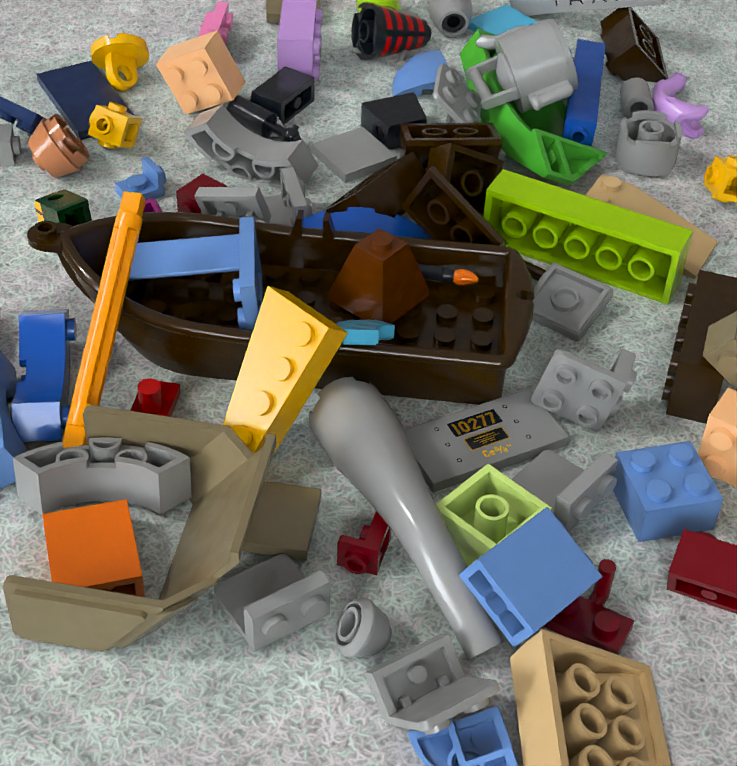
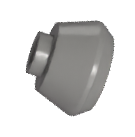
M359 598L348 603L342 610L335 627V642L340 652L346 657L374 656L388 646L392 636L388 617L368 598Z

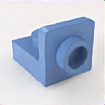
M148 156L142 158L143 173L132 175L127 179L114 183L115 192L121 198L124 191L142 193L145 200L164 196L166 175L160 165H156Z

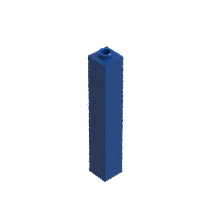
M578 39L574 54L578 89L573 91L574 93L571 96L567 97L562 137L592 147L598 119L605 43Z

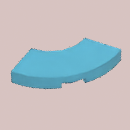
M347 320L336 324L348 332L341 343L344 345H376L378 340H391V338H394L395 325L379 320Z

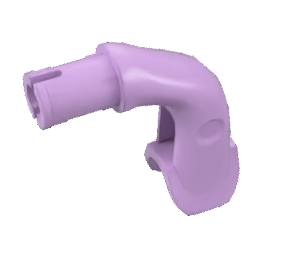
M677 72L668 79L660 80L654 85L652 95L653 111L666 114V120L673 124L675 120L678 121L683 129L682 135L686 138L697 139L705 132L703 126L698 121L706 117L709 108L704 105H692L674 98L675 94L686 87L684 84L687 83L686 77L682 73Z

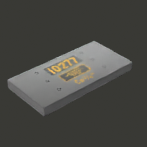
M530 388L405 429L421 473L433 493L465 482L487 464L499 470L536 457L544 450L553 451L568 445L569 435L548 410L532 403L533 391Z

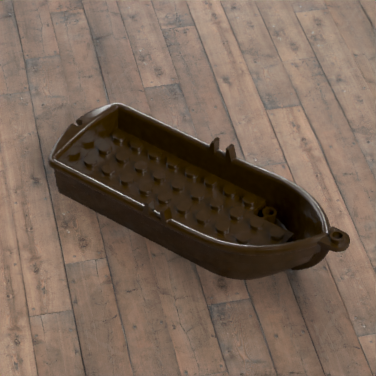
M298 210L293 226L255 222L262 268L263 299L267 286L290 292L335 324L347 320H363L328 300V292L354 245L369 236L370 233L335 230L331 214L328 212L324 214L323 229L304 227V210ZM146 212L142 215L143 222L138 243L239 234V219L198 213ZM116 216L92 220L73 227L66 223L40 221L28 230V244L36 250L57 253L68 276L81 292L95 304ZM395 236L409 244L417 263L454 270L466 269L476 274L479 278L478 282L457 285L454 282L425 279L429 288V296L392 323V325H395L394 338H391V340H378L376 345L341 344L315 388L323 389L335 380L353 377L356 381L368 384L371 382L382 395L476 405L501 398L506 369L510 368L516 361L528 335L534 311V285L528 266L520 253L506 246ZM239 271L128 281L117 331L144 358L157 366L190 376L236 381L253 330L239 329L238 308L243 307L242 301L235 302L233 293V279H239Z

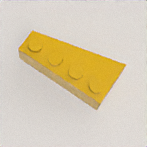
M267 286L223 425L230 426L253 454L264 447L268 433L275 434V454L348 332L290 292Z

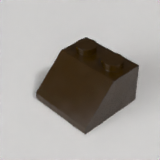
M448 143L430 148L426 172L432 166L436 167L476 210L484 216L486 190L503 170L504 161L453 143Z

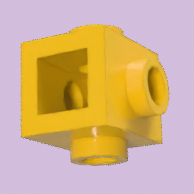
M109 102L108 106L96 105L89 118L90 128L88 135L97 138V144L106 148L115 149L116 146L132 148L135 145L142 118L127 113V107L118 103Z
M715 155L712 164L705 171L704 185L712 193L711 197L724 203H729V201L737 203V156L728 155L727 158Z

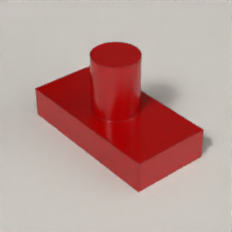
M152 378L140 381L137 386L138 393L130 411L171 417L180 395V384L158 381Z

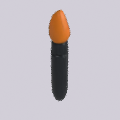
M417 263L424 279L454 282L457 285L473 284L479 280L476 274L466 269L454 270Z

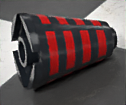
M371 2L361 3L357 7L362 8L360 13H354L351 28L353 48H358L361 52L356 53L361 60H372L401 53L403 50L410 51L423 48L431 39V28L426 20Z

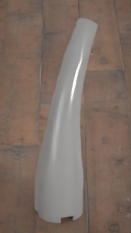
M344 377L326 385L318 393L320 399L316 403L313 412L309 411V424L312 432L331 461L360 491L397 537L449 622L467 659L470 660L484 651L503 643L492 618L459 576L467 568V565L425 482L405 429L388 402L371 382L368 384L356 381L353 377Z

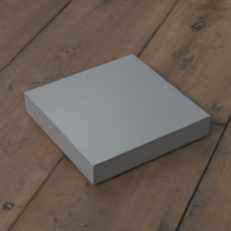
M364 127L312 144V154L344 183L372 174L397 160V156Z
M553 262L534 285L532 321L578 342L613 297V288Z

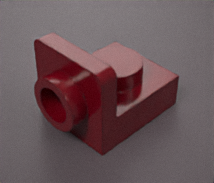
M377 511L371 525L363 526L359 539L345 535L339 537L337 542L338 566H342L354 574L369 573L377 576L390 543L392 531Z

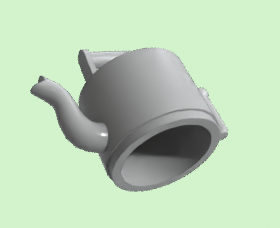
M552 18L542 20L530 26H517L496 36L482 34V37L476 41L475 45L489 50L496 49L497 56L476 64L465 72L467 78L471 79L481 99L480 104L482 108L486 110L514 100L521 113L531 109L538 111L546 105L571 96L574 93L573 91L578 89V78L572 55L560 27ZM496 69L498 82L504 91L492 95L482 75Z

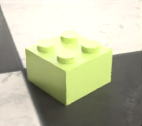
M490 464L485 465L436 503L467 567L543 509L548 507L552 510V507Z

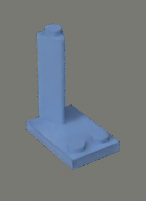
M254 216L239 218V234L137 243L129 281L239 271V279H233L235 302L242 301L243 307L238 308L239 329L254 330L263 302L262 268Z

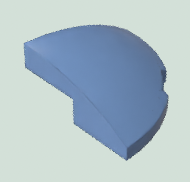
M439 49L430 50L408 59V62L395 75L392 95L397 96L414 92L416 97L422 96V90L434 89L438 67L443 63L447 65L442 52Z
M498 706L456 721L450 718V726L434 734L425 735L423 731L416 730L407 732L415 752L425 766H519L501 710Z

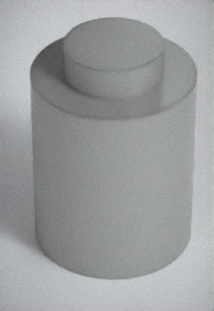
M631 78L622 84L620 95L624 113L628 119L632 117L633 112L654 110L649 85L644 79Z

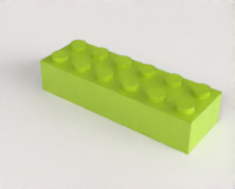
M504 169L486 190L483 217L508 242L506 247L515 249L520 255L549 265L555 262L593 280L666 305L669 304L681 283L693 235V230Z

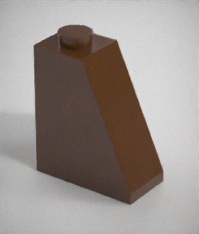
M380 228L354 245L328 292V300L363 320H379L392 324L429 296V288L409 244Z

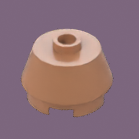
M57 113L48 119L42 118L28 140L29 148L33 153L31 156L36 165L41 170H46L54 178L82 171L83 165L90 161L88 159L90 154L79 137H75L66 127L68 123Z

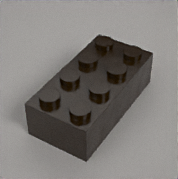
M699 270L696 284L690 282L688 284L685 304L681 312L678 332L672 350L673 354L667 376L674 377V379L666 378L661 400L668 401L667 415L707 424L709 414L717 404L724 379L703 357L708 326L737 311V278Z

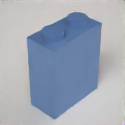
M548 507L487 551L459 574L460 578L513 647L537 632L602 578L590 557L580 549L566 531L563 523L554 516Z

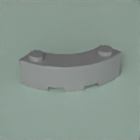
M223 104L200 113L184 131L189 141L210 162L213 159L216 160L219 164L229 169V175L249 181L253 178L268 181L271 187L281 189V168L294 167L298 180L302 179L305 184L319 166L303 139L293 142H279L263 138L242 126Z
M89 438V445L63 448V443L57 442L13 457L17 496L41 515L61 507L82 502L118 501L127 499L128 503L146 507L161 515L192 498L190 457L169 447L152 442H147L144 448L123 445L122 438Z

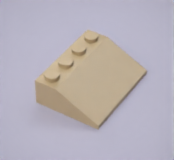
M540 629L510 657L524 766H671L649 665L544 629Z

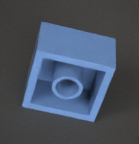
M691 441L616 452L615 458L618 461L614 477L617 478V483L613 492L638 542L682 535L684 529L693 532L714 529L723 497Z

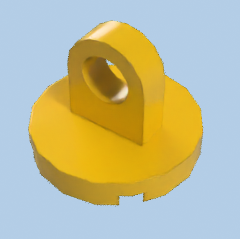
M119 33L116 34V38L109 39V35H105L94 41L90 47L92 63L96 67L106 70L108 82L118 91H126L132 88L137 82V69L145 65L149 60V50L146 41L133 34ZM118 71L125 75L127 81L120 78Z

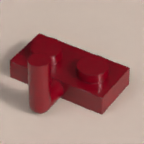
M604 559L600 561L598 571L602 578L594 584L589 598L586 599L579 596L543 627L567 638L619 655L633 628L634 620L604 607L609 598L616 571V564L612 560Z

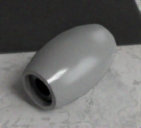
M428 0L430 17L435 27L442 34L448 37H457L467 30L472 18L471 0Z

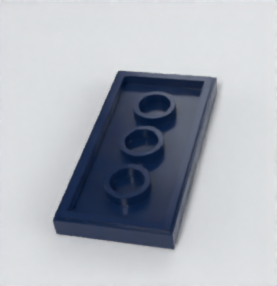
M92 61L37 73L39 85L77 138L79 137L81 140L92 137L88 135L90 128L89 118L96 105L108 106L109 102H114L127 107ZM127 107V111H126V112L129 113V114L134 115V114L131 112V110Z

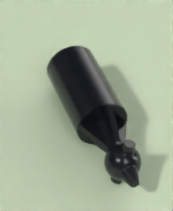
M237 95L227 106L228 112L242 126L263 138H282L283 142L302 140L297 125L294 124L293 127L286 128L278 114L243 96Z

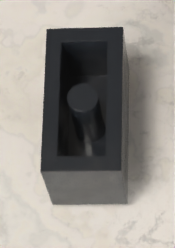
M285 66L251 92L250 101L278 114L285 125L314 101L315 77Z

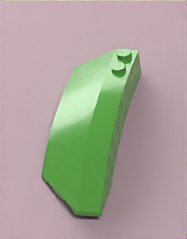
M481 29L476 30L459 53L464 73L468 68L497 56L496 49L489 50L475 45L476 41L482 37V34L496 35ZM496 69L482 75L492 95L504 91L498 82ZM466 76L468 88L477 93L471 79H468ZM514 100L487 110L481 106L480 118L483 123L494 124L502 138L501 149L510 158L543 178L571 186L607 155V152L598 150L593 146L590 147L562 137L566 111L563 100L546 105L538 111L531 109L524 113L519 111Z

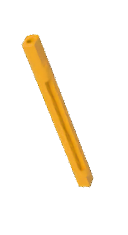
M123 192L62 439L63 448L87 445L83 412L88 405H100L143 222L142 215L146 200L142 193Z

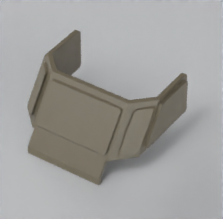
M96 405L86 406L83 412V421L87 445H89V438H122L123 445L145 448L147 442H152L169 447L190 457L192 498L189 500L193 505L159 599L9 575L3 583V591L13 633L23 639L104 652L114 647L124 648L148 636L199 600L197 599L214 587L222 575L240 562L275 451V434L268 433L264 447L253 454L230 426Z

